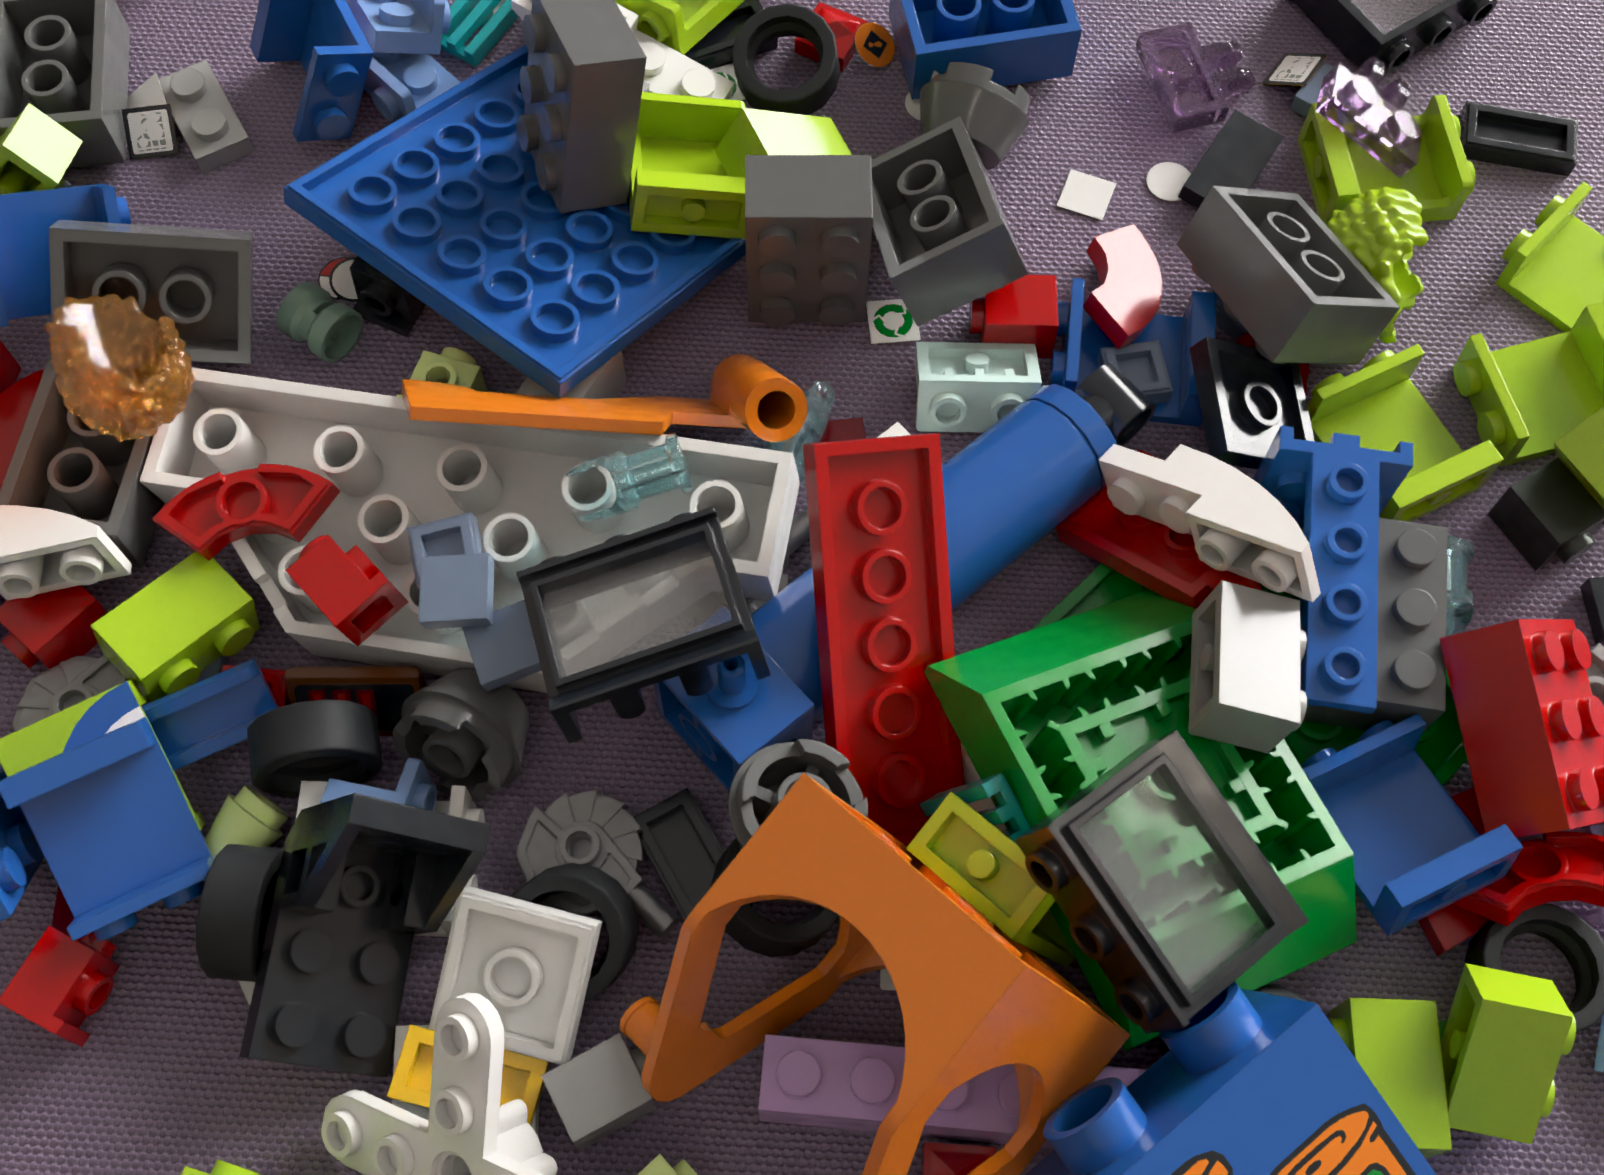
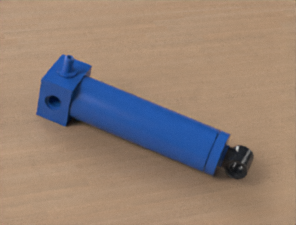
M1108 363L1096 369L1082 382L1075 392L1057 384L1044 385L942 465L952 612L1104 489L1107 485L1098 460L1113 444L1124 446L1152 417L1156 405L1112 364ZM812 567L751 614L771 676L757 680L749 655L745 653L708 666L714 686L711 691L704 695L689 696L679 676L654 684L658 713L729 793L737 771L750 756L767 746L777 743L795 742L797 739L812 740L813 725L823 718ZM724 607L691 634L732 621V615Z

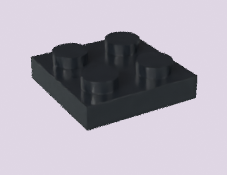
M1205 337L1189 348L1209 455L1228 465L1258 470L1280 426L1294 427V439L1315 441L1298 363H1273L1263 357L1256 348Z

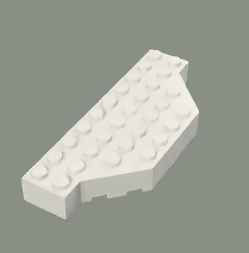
M178 365L176 366L139 480L166 504L192 484L210 475L220 472L224 476L241 470L258 468L259 464H281L305 469L334 483L341 492L300 543L279 534H252L232 542L233 547L253 580L260 585L274 608L273 612L284 631L313 655L379 666H417L422 673L444 676L458 668L475 669L462 627L424 629L419 623L420 592L416 586L407 533L408 527L472 512L478 520L483 552L489 553L494 560L493 611L524 600L521 584L516 575L518 571L539 565L542 561L551 557L566 556L602 544L616 535L632 534L667 522L682 513L697 512L714 506L744 596L746 598L769 601L778 594L800 485L794 454L790 452L670 435L410 420L403 397ZM328 534L345 553L357 545L409 601L358 647L329 621L285 571L298 560L303 548L317 537ZM713 557L550 611L566 675L568 676L610 662L712 592L724 594ZM542 671L507 684L512 688L547 693Z

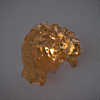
M109 294L103 297L93 295L80 300L66 297L64 306L56 308L53 313L55 322L44 325V329L51 335L49 338L50 351L53 357L51 363L54 365L53 370L59 373L55 379V384L59 393L64 397L63 404L72 414L80 416L88 428L97 429L102 435L110 434L119 442L136 438L141 439L144 436L156 435L158 427L162 424L173 422L176 416L186 408V399L192 393V384L195 381L191 368L192 359L189 354L184 352L186 343L178 337V330L174 327V320L170 317H160L159 321L147 317L139 309L135 298L132 296L122 300L116 294Z

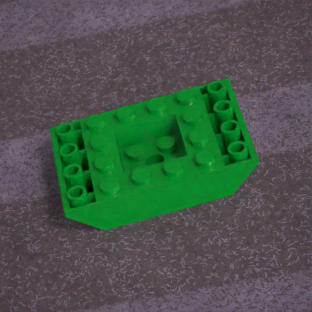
M1146 590L927 666L924 673L980 779L999 773L1004 775L1031 828L1139 747L1175 730L1179 732L1309 920L1308 923L1285 937L1237 978L1235 982L1240 989L1256 991L1357 942L1354 853L1286 741L1283 739L1269 753H1264L1188 734L1192 614L1196 609ZM1148 775L1078 829L1184 982L1257 921L1259 917L1239 888L1225 890L1214 881L1210 873V867L1219 859L1195 825L1183 828L1172 820L1167 806L1176 798L1175 795L1166 794L1158 790ZM992 795L990 798L995 807L1000 806L995 795ZM1009 821L1004 823L1007 829L1012 828ZM1055 901L1049 909L1103 1011L1130 1034L1122 1045L1125 1052L1159 1037V1032L1145 1034L1141 1026L1133 1023L1121 1011L1114 997V986L1097 961L1088 957L1077 946L1070 933V922Z

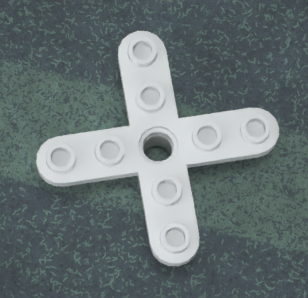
M468 992L445 1001L438 1011L434 1034L429 1121L365 1091L355 1089L332 1098L325 1108L321 1134L326 1149L345 1166L363 1175L557 1174L556 1161L550 1155L543 1153L538 1135L530 1124L527 1123L528 1111L524 1101L515 1099L500 1106L505 1044L504 1027L499 1013L492 1003L477 993Z

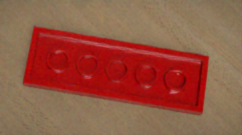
M940 433L803 444L825 743L844 755L851 763L847 769L856 779L863 798L867 797V818L908 846L932 816H925L919 804L937 793L964 785L961 741L924 673L928 665L955 656Z

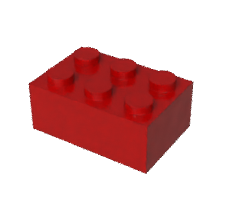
M1517 619L1439 638L1485 833L1506 824L1517 838L1569 830L1604 822V706L1598 697L1592 695L1586 671L1591 665V652L1586 637L1579 629H1576L1574 619Z

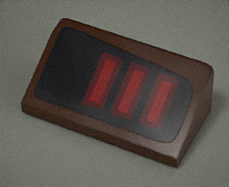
M417 666L290 667V669L285 671V682L290 704L315 700H342L365 705L377 715L380 736H393L394 728L402 719L401 712L404 701L410 695L428 685L420 668Z

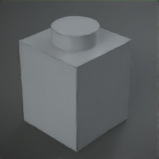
M620 1033L541 1075L573 1144L580 1151L657 1109L650 1094L642 1087L641 1073L646 1056L638 1047L628 1051Z

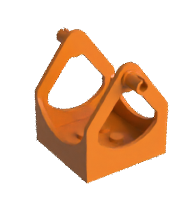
M805 773L795 782L681 926L661 1004L654 997L647 996L641 998L625 1011L619 1024L620 1031L626 1037L628 1036L646 1056L641 1073L642 1087L657 1102H669L682 1097L765 1042V1034L776 1035L826 1002L843 982L871 971L887 969L898 994L903 1015L905 1062L897 1102L888 1112L877 1130L862 1175H907L926 1121L949 1092L983 1072L1007 1064H1014L1017 1074L1020 1111L1018 1130L1001 1150L967 1175H1019L1047 1141L1043 1135V1129L1051 1114L1071 1095L1094 1082L1130 1034L1030 948L1009 938L906 849L908 846ZM762 900H797L821 906L840 915V926L836 943L816 968L719 1028L712 1029L705 1022H701L726 924L742 905Z

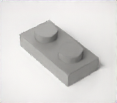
M207 60L159 78L166 103L171 104L173 119L202 174L255 152L246 131Z

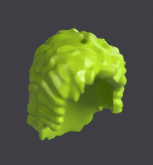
M1383 187L1380 190L1371 189L1366 191L1365 194H1359L1358 198L1352 199L1344 210H1334L1331 213V219L1326 224L1400 306V309L1378 337L1383 343L1388 344L1396 342L1394 322L1402 310H1410L1415 304V297L1423 292L1424 287L1420 278L1408 270L1409 265L1407 261L1412 257L1414 245L1424 246L1429 240L1426 231L1421 227V203L1417 202L1416 197L1407 190Z

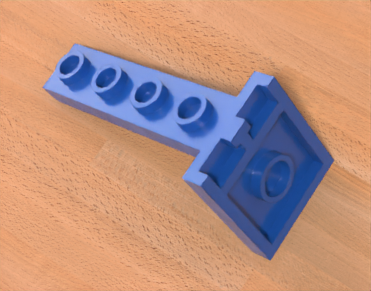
M1280 426L1253 478L1254 481L1259 483L1284 506L1299 527H1304V536L1309 542L1321 594L1314 602L1301 599V630L1306 633L1307 644L1304 657L1300 663V690L1306 693L1307 705L1309 706L1317 705L1346 709L1366 714H1372L1377 708L1379 515L1413 467V443L1400 441L1393 452L1361 448L1360 436L1333 433L1330 443L1294 439V427Z
M254 658L143 705L142 708L173 770H177L248 739L247 728L257 717L275 708H279ZM0 766L1 781L7 778V775L2 766ZM0 794V921H3L13 914L41 864L44 855L20 805L8 810Z

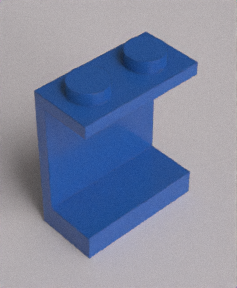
M259 0L250 48L257 62L300 61L307 74L293 131L296 141L350 139L372 61L373 51L346 0Z
M95 184L0 194V328L8 327V320L51 314L49 227L56 221L74 220L131 224L126 199L124 196L116 197L115 187Z
M1073 278L1067 301L1057 300L1059 326L1056 336L1062 337L1061 351L1053 350L1048 379V385L1057 384L1073 392L1077 390L1089 375L1099 368L1097 358L1100 348L1115 346L1084 310L1085 279ZM1192 291L1183 317L1155 314L1143 333L1130 343L1159 340L1173 388L1170 401L1155 404L1156 409L1149 421L1201 426L1203 419L1189 348L1205 337L1215 339L1217 293Z
M1415 714L1395 725L1390 720L1382 721L1365 731L1357 743L1338 752L1334 748L1323 749L1307 759L1301 766L1354 853L1356 893L1387 936L1505 877L1523 848L1506 824L1480 835L1415 751L1426 726L1425 721L1419 714Z
M146 716L0 781V794L8 810L20 805L74 916L73 921L67 927L72 941L91 932H94L98 942L106 940L136 925L139 922L136 911L160 900H163L167 909H171L201 895L204 880L214 858Z

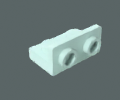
M916 342V429L918 431L984 433L1042 386L1035 344Z

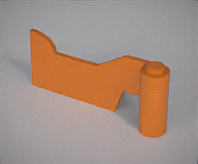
M748 354L729 356L716 367L711 381L710 400L664 396L605 399L561 397L558 399L555 396L482 392L454 384L402 379L401 386L409 419L420 421L663 435L671 424L749 429L757 437L765 441L781 442L799 432L805 423L808 412L806 397L798 385L759 359Z

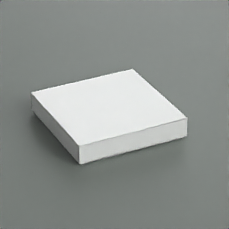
M466 886L457 899L429 1029L435 1030L438 1011L445 1001L468 992L477 993L488 999L499 1013L504 1027L505 1050L560 1065L569 1061L574 1049L602 921Z

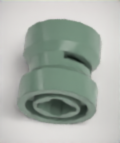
M312 281L303 282L294 287L286 295L277 313V326L281 332L297 342H308L310 351L328 363L338 362L346 357L359 341L363 331L364 320L359 312L343 302L333 303L331 294Z

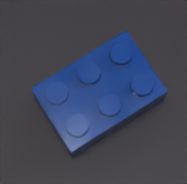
M1072 0L889 1L888 16L912 100L920 99V90L925 84L929 83L933 71L935 70L939 74L946 73L950 62L972 63L994 70L991 81L1001 86L1072 76L1082 32Z

